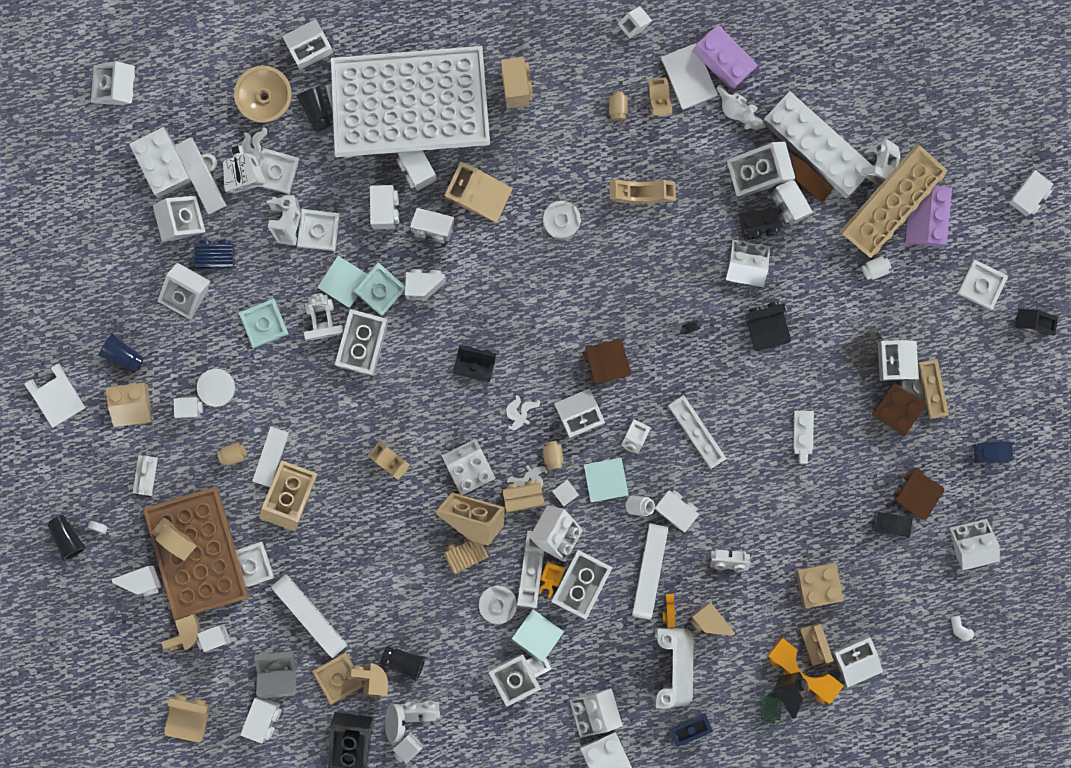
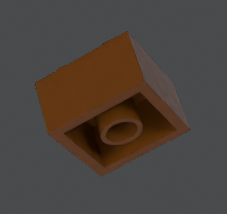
M893 381L873 409L872 415L905 437L927 404L924 400Z

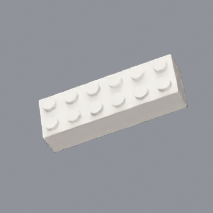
M791 91L763 120L771 132L781 141L785 142L791 150L846 199L865 179L861 175L862 168L873 166Z

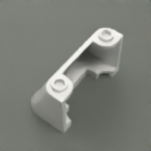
M655 627V637L658 640V644L664 649H673L672 686H663V689L657 695H654L653 705L656 708L663 709L686 706L690 704L693 698V634L686 628Z

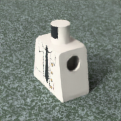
M242 146L232 147L233 158L223 162L225 192L235 194L266 184L256 157L251 154H244Z

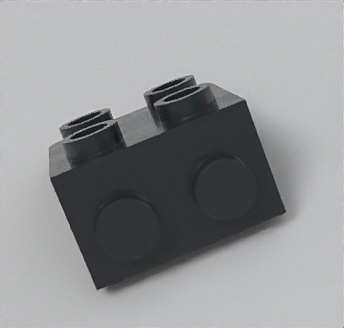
M779 302L767 304L768 308L760 309V306L749 309V313L745 315L755 351L790 343L791 337L784 315L786 311L784 304L779 305Z

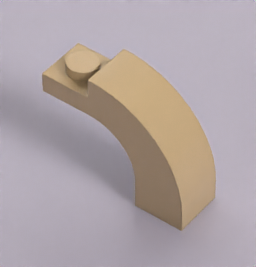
M617 179L610 180V199L616 200L619 203L636 204L676 201V187L673 181L629 182Z

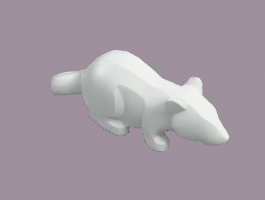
M719 84L717 86V90L722 98V109L727 117L744 123L746 130L750 128H766L765 122L754 115V112L758 109L755 105L748 106L746 104L747 99L736 92L733 95L728 94L722 85Z

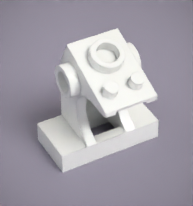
M887 139L875 146H871L870 149L865 151V154L875 158L877 162L875 166L862 168L861 175L880 186L899 164V147Z
M285 195L281 198L272 197V200H268L267 204H269L272 211L282 212L283 214L279 221L269 220L268 228L277 243L296 246L297 237L295 234L301 217L299 203L294 195Z
M322 293L313 294L308 298V303L305 304L307 315L311 314L313 330L304 332L305 340L310 341L343 335L344 329L342 325L333 327L331 311L334 310L332 299H328V295H323ZM326 311L328 322L317 323L316 312Z

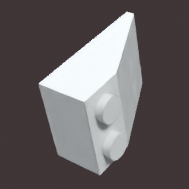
M615 730L580 746L589 768H632Z

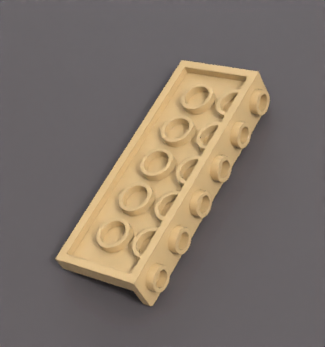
M916 144L840 232L872 258L873 255L880 251L881 246L893 236L894 231L904 224L909 214L918 208L919 203L924 197L931 193L932 188L944 178L948 170L924 148Z

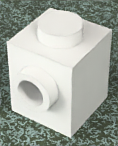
M641 7L630 11L618 25L629 38H632L641 33L652 20Z
M199 398L174 399V418H200V413H203V402H200Z

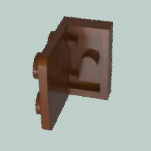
M621 339L594 346H585V351L582 354L585 363H589L590 370L587 372L590 382L594 381V384L598 385L631 374Z
M912 468V470L909 469L903 478L905 481L902 486L899 485L893 494L895 497L892 501L920 519L926 520L942 496L944 488L923 475V471L920 469Z

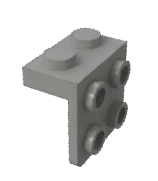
M293 651L254 656L257 671V698L284 697L296 694V663Z

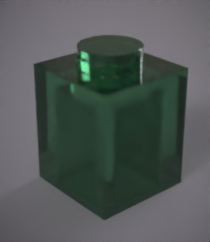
M760 695L759 718L764 719L763 723L775 724V720L780 721L782 700L779 696Z

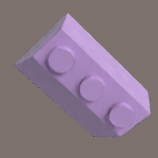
M720 25L711 30L692 50L731 91L758 67L755 61Z
M934 186L931 193L919 203L918 208L907 217L905 243L935 247L947 245L952 188Z

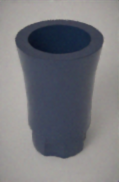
M113 333L106 340L98 356L119 365L125 370L128 369L134 374L145 359Z

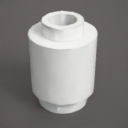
M883 256L870 260L861 266L867 280H874L890 273L889 269L892 268L888 258L884 259Z
M630 496L626 501V510L630 515L648 516L654 512L655 503L649 497Z

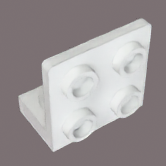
M477 439L442 455L461 495L495 479Z

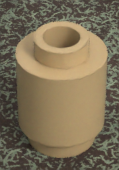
M613 92L612 96H609V115H611V120H626V115H628V96L624 95V92Z
M557 441L546 442V446L542 447L547 469L561 468L562 462H564L561 444L557 445Z
M239 442L222 447L221 450L217 451L222 466H229L244 461V456H247L245 446L240 445Z

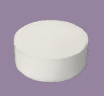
M209 153L201 155L209 172H213L217 168L216 158Z
M89 521L87 527L102 534H106L108 529L107 526L94 521Z

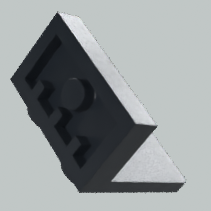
M777 208L738 215L742 238L747 237L748 240L757 239L761 234H766V237L778 235V232L784 227L783 222L779 223Z

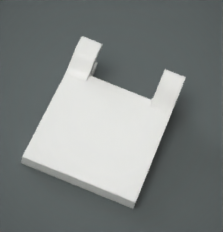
M60 364L51 367L56 378L42 387L38 388L33 379L25 383L26 388L37 402L52 428L86 408Z

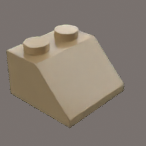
M138 383L106 388L107 404L113 427L152 422L148 384Z
M711 602L705 603L690 615L692 618L690 623L698 631L729 636L735 634Z

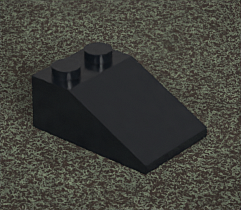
M334 713L330 724L328 768H368L373 717Z

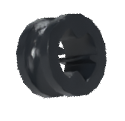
M698 320L682 325V328L685 329V335L701 329L697 326Z

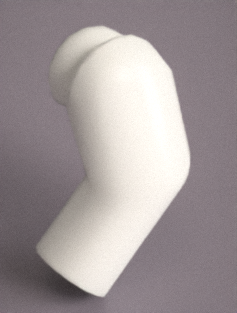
M960 616L951 617L954 635L964 641H969L974 637L973 630H968L962 626Z

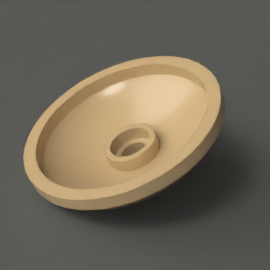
M256 66L240 76L235 86L234 98L239 111L246 118L258 123H268L277 120L287 111L292 99V90L288 79L282 72L270 66ZM263 94L268 95V98L266 100L261 99V96Z

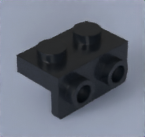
M459 345L453 374L490 382L496 353H492L489 350L474 349L471 346Z

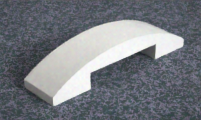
M527 531L517 606L537 608L544 551L529 538L533 531Z

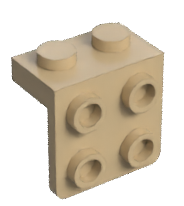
M175 694V697L169 698L168 701L170 709L164 731L165 735L198 743L201 742L204 737L211 705L205 704V700L194 699V701L186 700V696Z

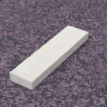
M188 138L174 146L208 215L227 206L193 138Z
M684 395L668 405L710 469L727 459Z

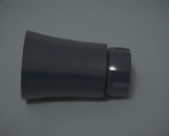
M321 87L306 90L296 96L314 131H321L331 126Z
M64 515L50 520L47 524L58 547L62 561L75 557L87 548L79 539L71 524L67 522Z
M387 646L380 663L417 682L425 664L426 656L412 654Z

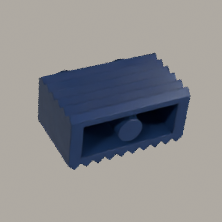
M209 240L199 241V244H194V267L196 269L235 268V245L230 244L229 240H219L218 244H211Z
M703 713L697 717L694 716L690 720L687 719V722H680V725H673V728H669L677 747L713 732L707 716Z

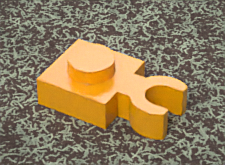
M548 561L540 579L545 584L539 588L538 594H541L543 589H548V598H551L554 593L553 585L559 586L566 568Z
M665 594L666 612H662L663 623H666V626L671 628L675 627L674 594Z

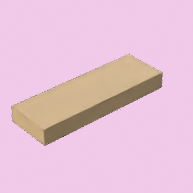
M938 359L919 362L918 368L929 419L949 416Z

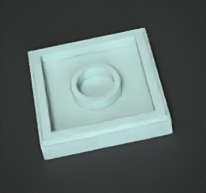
M337 256L317 288L348 308H351L358 297L353 290L367 273Z
M377 263L356 286L353 292L375 312L383 316L405 291V286L380 263Z
M275 299L239 312L252 348L289 334Z
M622 458L584 464L590 502L629 495Z
M532 609L511 641L543 663L564 631Z

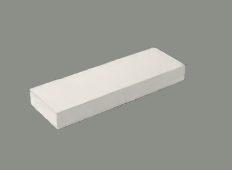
M270 427L253 482L271 487L289 432Z

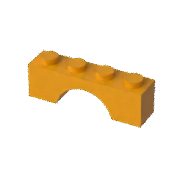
M780 637L766 655L770 658L768 662L776 668L781 666L785 670V675L800 672L807 681L809 687L807 692L809 690L813 691L816 694L814 698L822 704L825 702L831 704L844 685L828 673L818 677L804 675L796 662L798 650Z

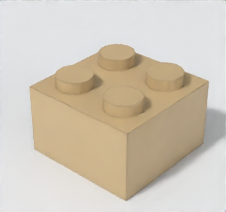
M836 563L796 570L803 608L844 601Z

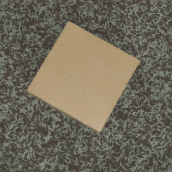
M346 652L312 671L330 705L364 687L362 681L345 679L346 671L354 666Z

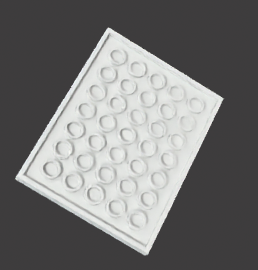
M482 46L331 58L336 157L490 145Z

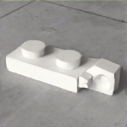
M794 411L793 449L794 454H799V464H808V454H812L814 411Z

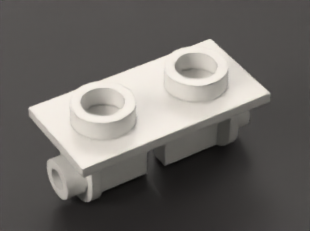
M138 456L133 493L152 496L158 458Z
M715 549V551H711L710 567L716 570L734 569V571L743 572L749 569L750 554H746V552L732 551V557H729V551Z
M428 700L424 703L406 702L401 704L405 714V720L402 721H405V723L419 722V715H422L423 721H436V719H440L439 702Z

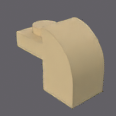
M667 78L649 79L648 93L651 115L666 116L672 113Z
M380 441L368 455L369 458L397 480L407 472V468L410 466V464Z
M163 518L152 531L156 540L164 548L184 561L196 547V544L187 535L178 531L166 518Z
M196 614L175 621L180 636L161 642L163 649L169 648L170 651L181 648L180 644L182 643L184 650H188L197 643V634L201 633Z
M370 663L365 666V670L364 667L353 666L352 669L346 671L345 679L364 681L363 697L379 699L387 697L388 679L384 670L378 665Z

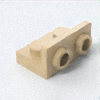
M817 623L802 628L800 631L811 664L815 666L821 663L833 662L822 625Z

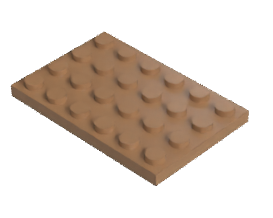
M218 486L143 508L174 620L249 598ZM163 518L169 520L178 531L187 535L196 544L195 549L185 561L164 548L153 535L152 531Z

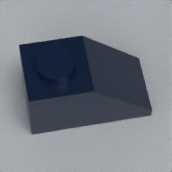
M1012 442L973 444L975 463L1013 461Z

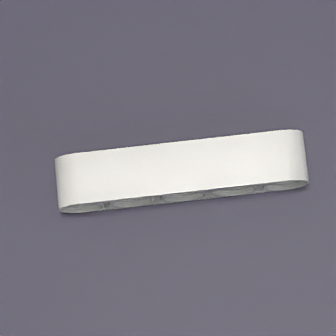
M649 523L637 584L638 589H636L632 611L633 617L648 620L652 618L668 534L667 526Z
M285 574L271 588L322 648L334 658L347 646V643L329 625L330 623L323 615L316 610L317 608L304 596L299 587L291 581L292 579Z

